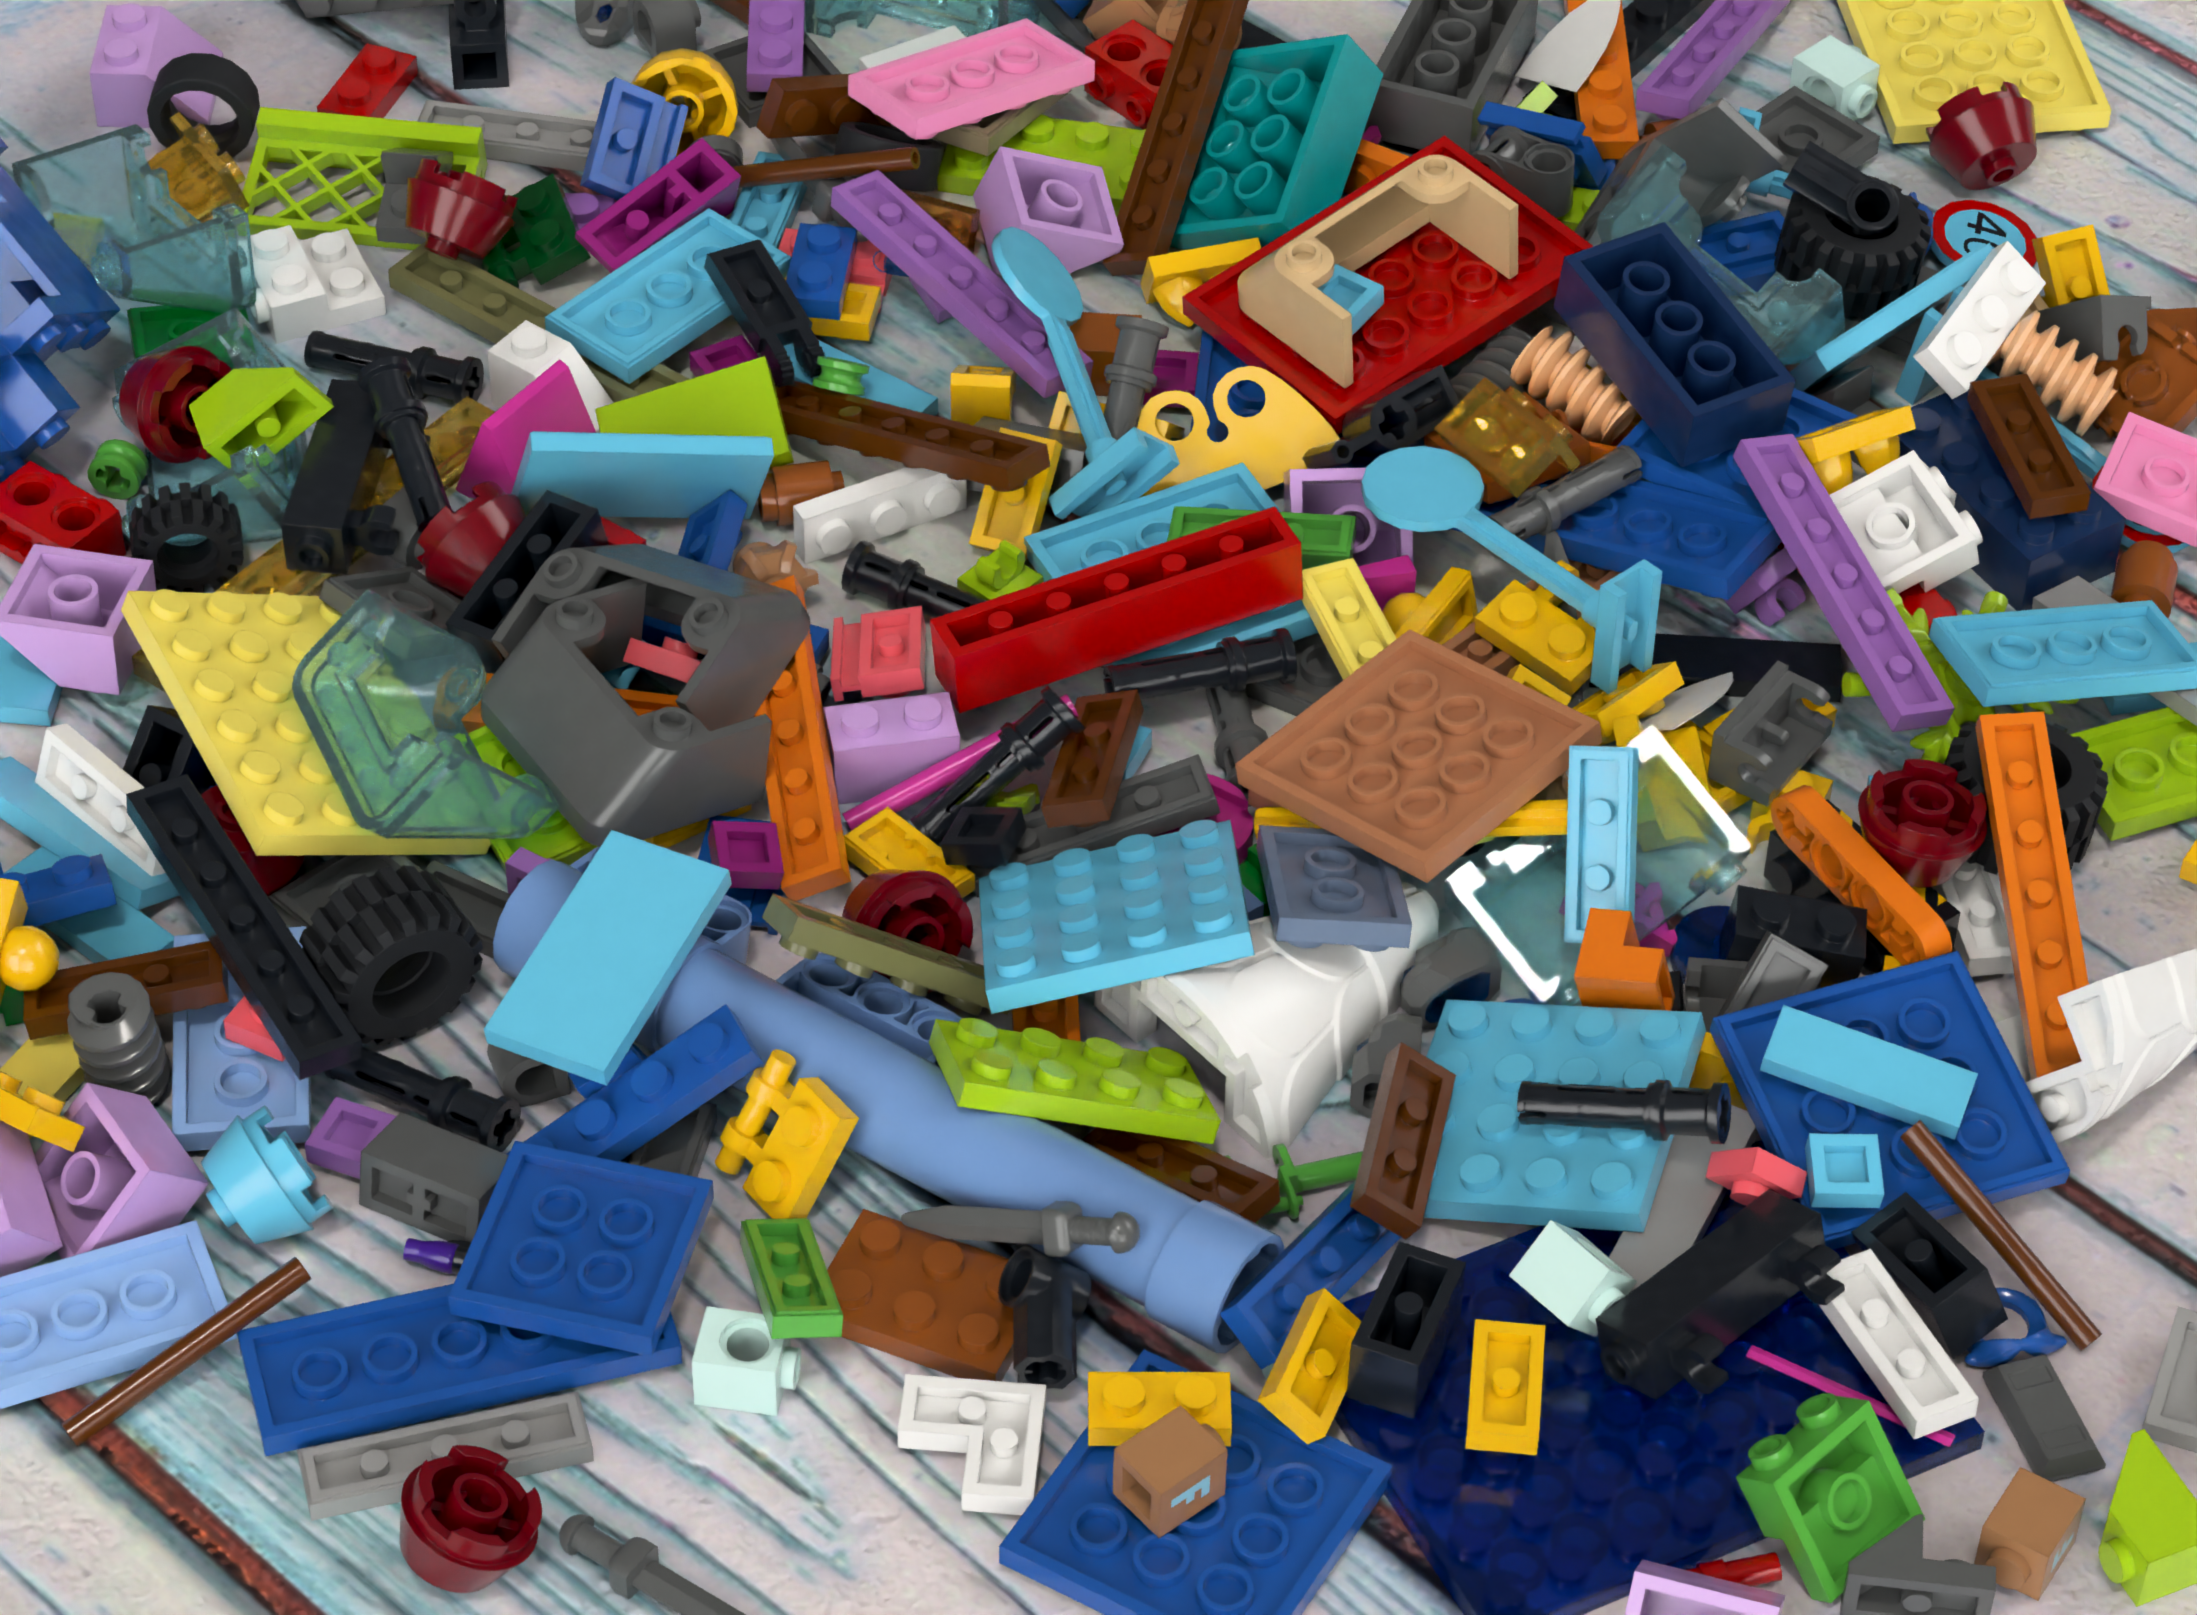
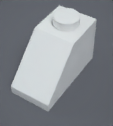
M525 320L487 351L492 405L501 408L560 359L569 367L595 431L600 433L595 409L614 402L570 342Z

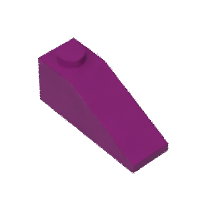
M701 138L579 229L575 234V239L612 273L706 209L710 208L723 217L733 212L741 175Z

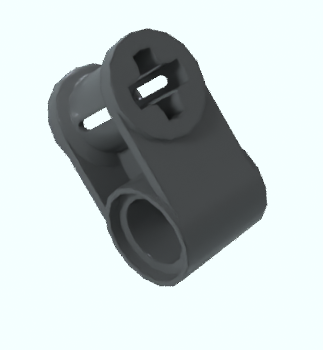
M1506 125L1498 128L1491 135L1487 148L1474 151L1471 154L1555 218L1562 217L1571 210L1573 206L1575 159L1573 152L1564 145L1548 142L1525 133L1517 127Z

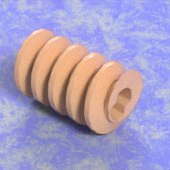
M2034 311L2016 325L1987 366L2002 358L2004 361L1999 377L2013 376L2020 372L2027 374L2035 389L2039 386L2042 388L2040 399L2045 408L2058 400L2061 402L2057 421L2063 424L2077 414L2081 416L2076 435L2082 438L2118 390H2115L2113 385L2118 370L2111 367L2098 376L2093 374L2098 355L2091 353L2079 362L2075 361L2074 358L2079 341L2072 339L2060 348L2056 347L2055 343L2060 327L2053 325L2042 333H2037L2036 328L2041 314L2038 311Z
M1553 326L1545 327L1530 341L1516 359L1511 368V379L1518 385L1529 382L1528 393L1535 400L1546 398L1545 408L1550 412L1556 409H1561L1565 412L1569 427L1573 430L1582 427L1581 436L1587 441L1610 445L1628 428L1638 412L1627 399L1624 400L1621 397L1622 392L1614 382L1608 385L1603 382L1606 372L1599 364L1592 369L1586 367L1591 356L1586 347L1581 348L1574 354L1568 351L1575 337L1572 331L1569 330L1554 339L1551 337Z

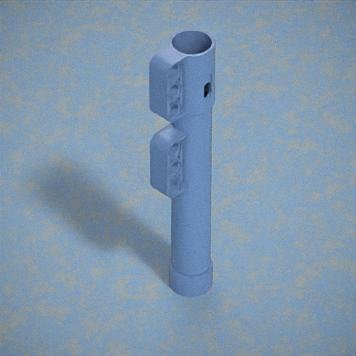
M600 847L594 848L571 865L552 859L537 865L520 881L505 904L497 922L493 939L494 961L502 972L515 979L517 978ZM727 895L723 897L634 1041L635 1043L655 1053L727 1004L740 1020L760 1055L763 1064L759 1067H764L773 1050H783L792 1055L796 1060V1065L788 1078V1081L794 1087L799 1078L819 1077L859 1117L844 1147L953 1205L1042 1211L1043 1208L1055 1201H1070L1081 1207L1083 1216L1113 1218L1119 1211L1126 1212L1136 1219L1140 1227L1139 1241L1132 1250L1117 1254L1112 1250L1111 1246L1083 1244L1080 1248L1066 1256L1054 1258L1086 1271L1091 1279L1144 1306L1151 1319L1215 1353H1227L1240 1343L1220 1313L1284 1251V1245L1279 1235L1214 1201L1203 1200L1199 1202L1042 1119L958 1107L928 1042L935 1019L959 1022L962 1019L960 1016L925 997L911 994L895 986L888 978L876 972H873L871 978L860 977L848 972L834 962L836 957L825 953H818L815 960L804 958L776 980L746 965L752 914L748 907ZM754 1070L731 1086L748 1095L745 1087ZM1028 1244L1031 1247L1045 1253L1043 1245Z

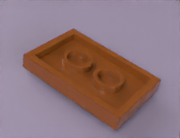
M863 1209L827 1269L843 1313L842 1337L957 1378L1002 1381L1013 1362V1309L1003 1305L998 1295L999 1280L1009 1258L953 1239H947L908 1227L901 1221Z

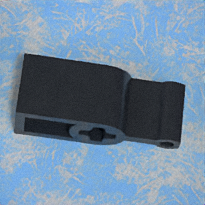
M1442 364L1406 376L1352 407L1346 413L1342 422L1343 437L1334 442L1309 449L1302 459L1307 469H1324L1350 462L1354 453L1363 457H1371L1398 448H1404L1464 414L1465 411ZM1440 392L1442 397L1437 400H1433L1432 396Z

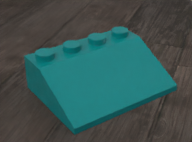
M1348 34L1233 50L1170 247L1190 250L1258 237L1262 248L1341 199L1384 75Z

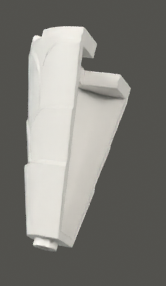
M1401 882L1412 921L1409 948L1389 947L1380 952H1369L1358 949L1354 945L1322 944L1316 948H1300L1288 942L1276 941L1271 916L1251 920L1249 924L1255 955L1097 990L1094 997V1006L1135 1043H1138L1157 1030V1016L1226 1076L1224 1122L1269 1160L1273 1157V1146L1281 1143L1286 1147L1290 1146L1335 1082L1341 1081L1352 1066L1353 1055L1367 1042L1374 1026L1386 1016L1396 1012L1401 1004L1400 983L1412 969L1416 951L1438 940L1439 910L1435 900L1426 890L1416 888L1407 882Z
M2197 948L2107 977L2058 996V1001L2082 1060L2060 1070L2031 1080L2021 1014L1995 1023L2056 1143L2068 1140L2085 1132L2098 1121L2107 1119L2141 1091L2155 1085L2197 1048Z

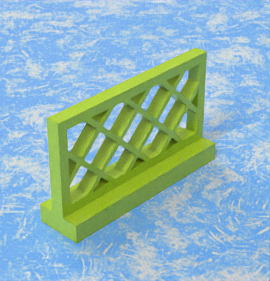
M260 107L256 121L258 140L234 219L235 231L238 234L254 235L264 230L291 225L296 237L305 240L322 233H331L347 228L356 245L414 250L421 244L378 241L376 227L368 226L364 221L365 218L378 212L384 186L375 177L384 173L381 161L382 151L393 148L453 152L454 160L451 170L460 173L466 171L484 179L488 163L482 127ZM268 162L298 165L277 178H274L266 170ZM327 167L353 170V172L331 184L320 173V171ZM310 178L320 190L296 203L286 190ZM365 183L375 196L352 208L342 195ZM273 197H276L286 208L272 217L253 215L255 207ZM329 202H332L342 213L328 222L313 221L307 215Z

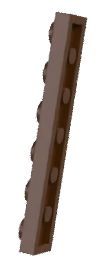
M1188 0L1117 216L1124 246L1120 253L1108 257L1102 262L1112 276L1143 274L1148 257L1167 254L1249 0Z
M793 381V384L780 388L775 386L787 435L794 434L816 440L820 445H836L859 451L865 457H882L901 462L907 468H924L940 472L953 480H970L991 486L993 490L999 492L1018 490L1027 484V480L1050 467L1048 447L1044 443L846 393L815 387L799 381Z

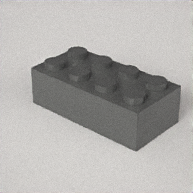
M1412 0L1376 65L1384 75L1364 133L1370 126H1378L1382 136L1380 140L1393 145H1403L1420 150L1445 135L1471 155L1487 128L1486 125L1479 124L1478 116L1487 101L1500 103L1535 35L1538 0Z

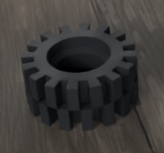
M190 482L179 483L180 492L171 493L168 485L158 488V500L148 493L141 499L142 508L135 506L131 513L132 522H129L132 558L153 560L156 591L166 589L169 585L172 586V591L184 592V588H193V592L205 593L204 585L210 584L214 591L224 587L223 576L232 580L238 574L237 565L242 566L244 560L241 520L235 503L229 504L228 495L219 491L212 497L211 486L200 484L197 492H191ZM181 534H198L207 537L206 540L191 546H176L166 542L168 539Z

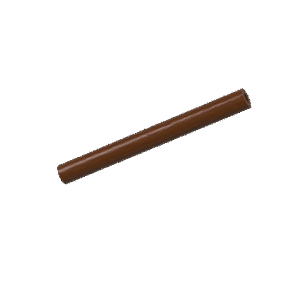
M912 146L731 167L741 175L739 188L859 176L879 170L881 173L915 170L920 166V154L917 147Z
M1919 1120L1903 1133L1900 1139L2080 1351L2084 1350L2102 1335L2101 1331L1926 1125Z
M296 1257L292 1258L64 1421L61 1426L77 1447L306 1284L311 1280L310 1275Z

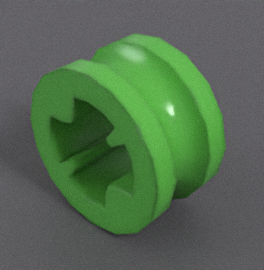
M818 356L817 364L821 366L822 372L819 377H814L813 386L864 396L865 388L861 385L860 380L864 374L869 373L870 366L838 358Z
M107 440L99 446L95 458L89 465L87 470L88 479L97 491L107 497L119 500L129 499L137 494L141 481L146 476L149 469L148 459L138 447L127 441Z

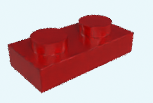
M367 43L318 104L317 112L384 118L417 76V56Z

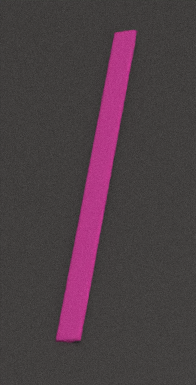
M1754 1345L1749 1348L1745 1356L1826 1393H1832L1835 1396L1869 1400L1876 1415L1905 1428L1891 1406ZM1941 1429L1925 1435V1437L1950 1447L1956 1435Z

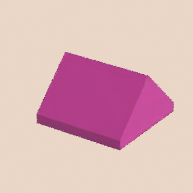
M559 359L482 422L456 487L459 493L469 498H476L472 493V487L483 482L492 481L497 483L506 494H511L526 443L532 431L596 433L572 373L562 360Z

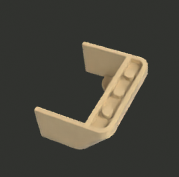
M1429 155L1420 158L1244 270L1238 279L1239 306L1246 315L1343 388H1346L1354 383L1352 316L1350 312L1318 289L1331 279L1334 273V265L1338 264L1350 271H1355L1422 226L1431 222L1505 277L1511 279L1518 274V204L1450 157Z

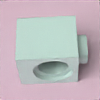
M1829 35L1793 57L1789 89L1796 86L1855 121L1858 118L1867 116L1876 104L1878 98L1876 89L1880 65L1832 35Z
M1552 1220L1549 1221L1509 1274L1515 1282L1568 1327L1594 1337L1598 1335L1595 1319L1628 1295L1638 1282L1580 1232Z
M706 1306L692 1357L694 1405L777 1416L784 1389H796L801 1367V1348L791 1347L790 1338L771 1339L763 1314Z

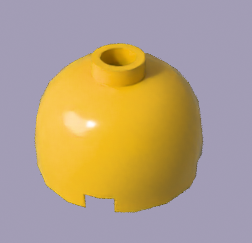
M684 48L661 52L644 63L631 84L666 97L665 101L677 106L683 104L689 107L676 157L701 137L708 135L729 137L735 128L739 104L734 83L721 63L703 52Z

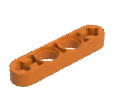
M1803 785L1773 799L1771 817L1782 841L1844 905L1867 909V929L1903 966L1952 952L1950 933L1941 917L1814 788Z

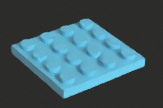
M1242 462L1024 537V544L1027 548L1028 560L1037 573L1043 576V581L1046 582L1167 542L1174 506L1262 511L1275 506L1279 512L1281 511ZM1298 600L1103 666L1129 664L1216 648L1217 642H1221L1222 638L1235 636L1238 641L1269 637L1274 629L1286 628L1293 641L1316 634L1318 631L1302 600Z
M1198 820L1186 824L1178 832L1155 837L1148 834L1131 835L1120 840L1115 846L1093 851L1084 848L1069 849L1057 854L1052 860L1027 866L1019 862L1007 863L1006 866L994 868L989 875L978 878L985 991L991 1014L1255 955L1237 847L1230 820L1218 823L1213 820Z
M1447 999L1426 1057L1455 1074L1456 1078L1424 1218L1546 1226L1552 1220L1570 1228L1644 1232L1674 1135H1670L1667 1141H1655L1652 1137H1647L1644 1130L1573 1127L1553 1124L1523 1125L1520 1124L1518 1117L1520 1113H1525V1111L1517 1112L1519 1088L1523 1081L1563 1085L1579 1084L1615 1086L1619 1088H1647L1650 1082L1655 1083L1656 1079L1670 1080L1673 1087L1689 1088L1706 1033L1702 1012Z

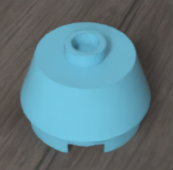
M265 1105L245 1119L237 1115L201 1161L207 1176L214 1186L212 1190L206 1193L211 1205L228 1228L238 1222L256 1245L314 1230L312 1222L333 1209L331 1201L325 1194L314 1201L307 1188L313 1185L312 1181L316 1176L287 1132L284 1131L273 1138L264 1126L274 1119L272 1113Z

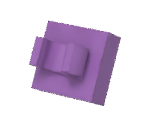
M1784 547L1762 563L1729 600H1723L1735 615L1755 600L1754 606L1758 618L1770 627L1786 615L1784 610L1778 605L1776 598L1780 599L1790 612L1804 602L1806 596L1799 584L1785 578L1796 570L1797 567Z

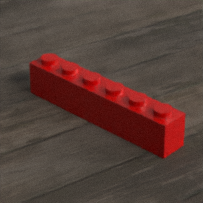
M1274 506L930 619L935 675L944 690L949 692L951 701L960 714L1303 599L1301 542Z

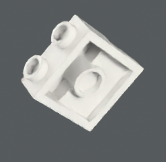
M291 225L235 239L237 254L229 256V264L234 282L239 290L247 288V299L252 317L256 324H266L275 344L310 335L312 331H326L386 314L385 297L347 228L331 233H322L299 241Z
M1914 450L1830 494L1832 501L1886 591L1893 588L1899 594L1919 583L1926 593L1979 564L1977 545L1982 543L1983 539L1976 522L1968 511L1964 510L1960 513L1956 511L1949 501L1952 495L1942 473L1936 466L1927 469Z

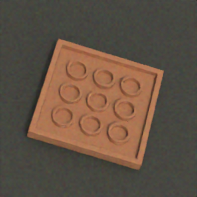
M1409 629L1235 764L1238 784L1428 883L1569 769V746H1598L1602 742L1599 721Z

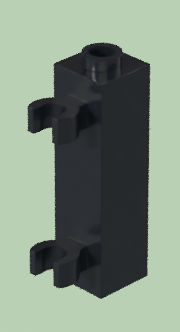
M454 0V4H449L450 52L454 90L509 87L505 0H484L478 2Z
M332 379L326 396L332 400L334 407L316 422L281 521V531L287 569L347 575L357 546H361L366 551L375 555H393L399 540V533L391 531L396 517L395 508L386 505L370 506L391 447L388 439L382 438L374 429L372 418L375 415V411L369 394L360 388L358 381ZM425 435L430 446L431 437L429 435Z
M1770 1189L1748 1204L1595 1319L1601 1348L1600 1359L1605 1374L1609 1375L1617 1383L1628 1385L1654 1400L1660 1398L1683 1379L1697 1391L1711 1394L1730 1379L1727 1371L1715 1366L1711 1362L1725 1351L1724 1348L1800 1290L1807 1298L1819 1305H1827L1845 1291L1843 1283L1831 1278L1827 1274L1841 1260L1837 1252L1825 1245L1821 1213Z

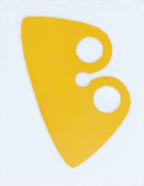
M1255 366L1236 368L1224 375L1217 383L1213 393V407L1217 418L1228 428V436L1222 442L1210 440L1207 435L1210 421L1206 409L1198 398L1188 392L1174 390L1160 393L1150 398L1142 408L1137 428L1172 445L1180 464L1140 497L1242 462L1261 487L1266 490L1284 483L1283 473L1289 469H1307L1302 458L1309 449L1334 442L1340 438L1324 417L1282 379L1265 369ZM1239 381H1254L1265 392V405L1253 417L1238 416L1228 405V392ZM1174 403L1189 409L1194 422L1189 435L1177 441L1167 440L1162 437L1157 431L1155 419L1160 409Z

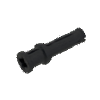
M318 330L312 331L307 339L304 359L308 367H319L357 376L359 371L370 361L387 356H400L406 358L410 363L412 375L409 378V382L415 398L424 400L428 395L454 400L457 407L469 410L478 401L482 390L484 368L479 358L468 356L463 361L439 356L435 349L425 346L416 348L412 352H407L370 342L329 335Z
M400 356L378 358L365 365L359 371L357 381L360 388L369 394L375 411V415L372 418L374 429L382 438L389 441L416 518V526L418 531L422 533L430 521L445 506L453 513L454 511L451 509L423 430L426 424L427 411L424 404L416 400L409 382V378L412 375L410 363L406 358Z
M865 540L860 541L854 547L842 574V589L849 594L854 595L861 591L887 602L890 610L922 606L923 614L933 618L988 601L971 592L925 575V569L917 561L908 559L900 562L878 553L875 550V546Z
M1286 628L1274 629L1269 637L1238 641L1235 636L1222 638L1221 642H1217L1216 648L1129 664L1105 666L1103 674L1105 677L1110 678L1103 679L1105 693L1137 689L1140 699L1222 686L1226 691L1230 690L1234 693L1244 691L1246 684L1273 679H1278L1282 684L1295 682L1297 677V657L1289 631Z
M1047 685L1041 691L1042 699L1014 724L1006 722L1000 727L1001 732L997 734L1000 741L961 774L917 816L914 815L910 821L917 830L941 847V842L961 807H985L990 800L1025 769L1033 772L1035 769L1040 770L1045 765L1043 757L1071 732L1079 735L1086 727L1065 702ZM1053 718V721L1049 725H1047L1040 733H1038L1034 738H1032L1038 730H1040L1048 721H1050ZM1013 754L1014 756L1000 768V764ZM990 774L989 779L950 812V809Z
M363 1046L360 1059L324 1071L325 1075L330 1079H337L373 1094L380 1099L427 1117L428 1123L462 1135L499 1152H503L511 1143L520 1122V1103L512 1097L501 1096L496 1099L473 1089L472 1083L461 1076L447 1077L442 1080Z
M1656 1079L1655 1083L1650 1082L1647 1088H1619L1615 1086L1579 1084L1563 1085L1523 1081L1518 1092L1517 1112L1525 1111V1113H1520L1518 1117L1520 1124L1523 1125L1553 1124L1573 1127L1624 1128L1644 1130L1647 1137H1652L1655 1141H1667L1670 1135L1708 1137L1711 1144H1725L1731 1122V1095L1727 1083H1713L1710 1089L1673 1087L1670 1080Z

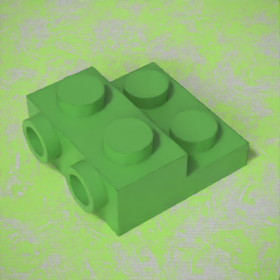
M1823 1393L1807 1399L1797 1408L1796 1415L1800 1422L1785 1435L1775 1434L1756 1442L1748 1451L1751 1464L1737 1475L1736 1479L1764 1537L1784 1541L1811 1598L1832 1603L1843 1593L1849 1561L1914 1516L1923 1513L1870 1401L1835 1396L1832 1393Z

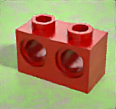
M1132 19L1085 46V55L1095 60V77L1093 82L1084 84V91L1128 119L1133 125L1143 130L1146 129L1173 45Z
M31 460L0 483V552L23 564L34 544L117 556L126 555L122 532V518L119 510L106 499H98L73 485L63 475L54 474Z

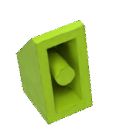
M293 367L233 369L189 405L203 448L242 480L246 479L334 407L332 400Z
M2145 1429L2134 1432L2131 1435L2098 1551L2102 1568L2108 1578L2116 1584H2121L2136 1607L2197 1584V1500Z

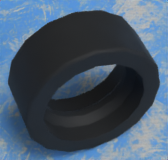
M189 53L173 58L159 70L147 108L149 127L159 143L177 156L194 162L211 163L233 158L248 146L253 134L260 108L258 88L246 71L233 61L207 53ZM185 91H204L218 96L229 104L235 112L236 118L231 122L221 125L201 124L188 119L180 113L172 103L171 98Z
M843 122L839 128L834 155L915 146L920 154V166L918 169L883 174L901 190L931 192L936 187L944 146L933 139L915 140L907 136L900 129L862 122ZM863 175L850 176V177L855 179V178H858V177L863 176Z

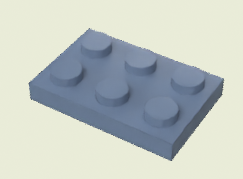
M1259 825L1256 850L1276 941L1288 942L1300 948H1316L1322 944L1354 945L1358 949L1369 952H1380L1389 947L1409 948L1412 921L1397 867L1325 829Z

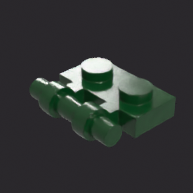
M553 174L524 187L518 193L512 195L518 198L511 217L516 223L484 258L482 269L519 289L518 280L533 273L539 284L543 285L591 258L589 252L575 239V234L579 227L563 188ZM520 242L521 246L516 248L515 250L511 252L505 250L506 248L514 245L515 243Z

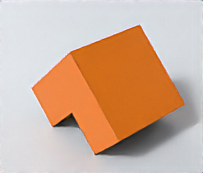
M1590 908L1574 973L1582 1006L1672 1011L1675 992L1664 949L1640 947L1631 911Z

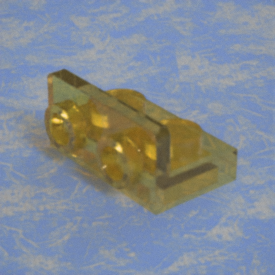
M178 112L170 117V120L181 139L167 149L157 153L152 159L134 171L143 186L194 244L250 205L238 186L246 179L228 152L218 156L216 153L220 149L202 123L192 127L183 115Z
M1485 377L1434 428L1446 444L1516 498L1554 460L1571 472L1581 464L1568 446L1574 438L1564 425L1548 413L1542 419L1538 418L1534 414L1536 408L1519 390L1509 386L1504 392Z

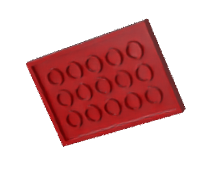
M1444 135L1182 296L1183 314L1248 366L1265 369L1286 382L1306 399L1339 435L1342 433V422L1346 413L1355 405L1414 372L1441 364L1444 368L1554 298L1557 293L1564 257L1591 248L1593 245ZM1429 155L1450 157L1518 204V274L1508 279L1431 222L1353 272L1384 286V304L1352 335L1354 383L1346 388H1343L1241 310L1238 302V279L1241 273L1248 267L1416 160Z

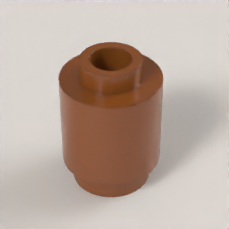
M828 460L770 467V473H767L757 499L762 523L776 521L778 527L793 525V505L845 488L841 470L831 472Z
M2145 540L2132 544L2118 559L2110 597L2119 603L2152 600L2163 614L2169 618L2178 576V566L2171 551L2165 545L2155 541Z

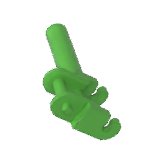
M1283 1143L1274 1145L1272 1149L1273 1160L1276 1165L1279 1164L1276 1179L1279 1180L1281 1197L1280 1202L1265 1215L1287 1211L1291 1219H1297L1299 1217V1206L1304 1203L1302 1195L1296 1196V1193L1356 1180L1363 1151L1294 1166L1286 1146Z

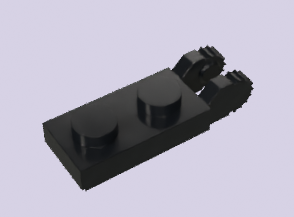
M758 239L707 254L704 264L705 270L755 352L761 353V357H766L775 386L780 388L793 384V381H795L793 362H791L790 356L787 355V351L784 348L785 345L791 343L794 346L796 360L803 367L807 376H810V378L820 376L822 369L817 364L818 356H825V352H823L822 346L820 347L818 339L811 330L812 322L762 241Z

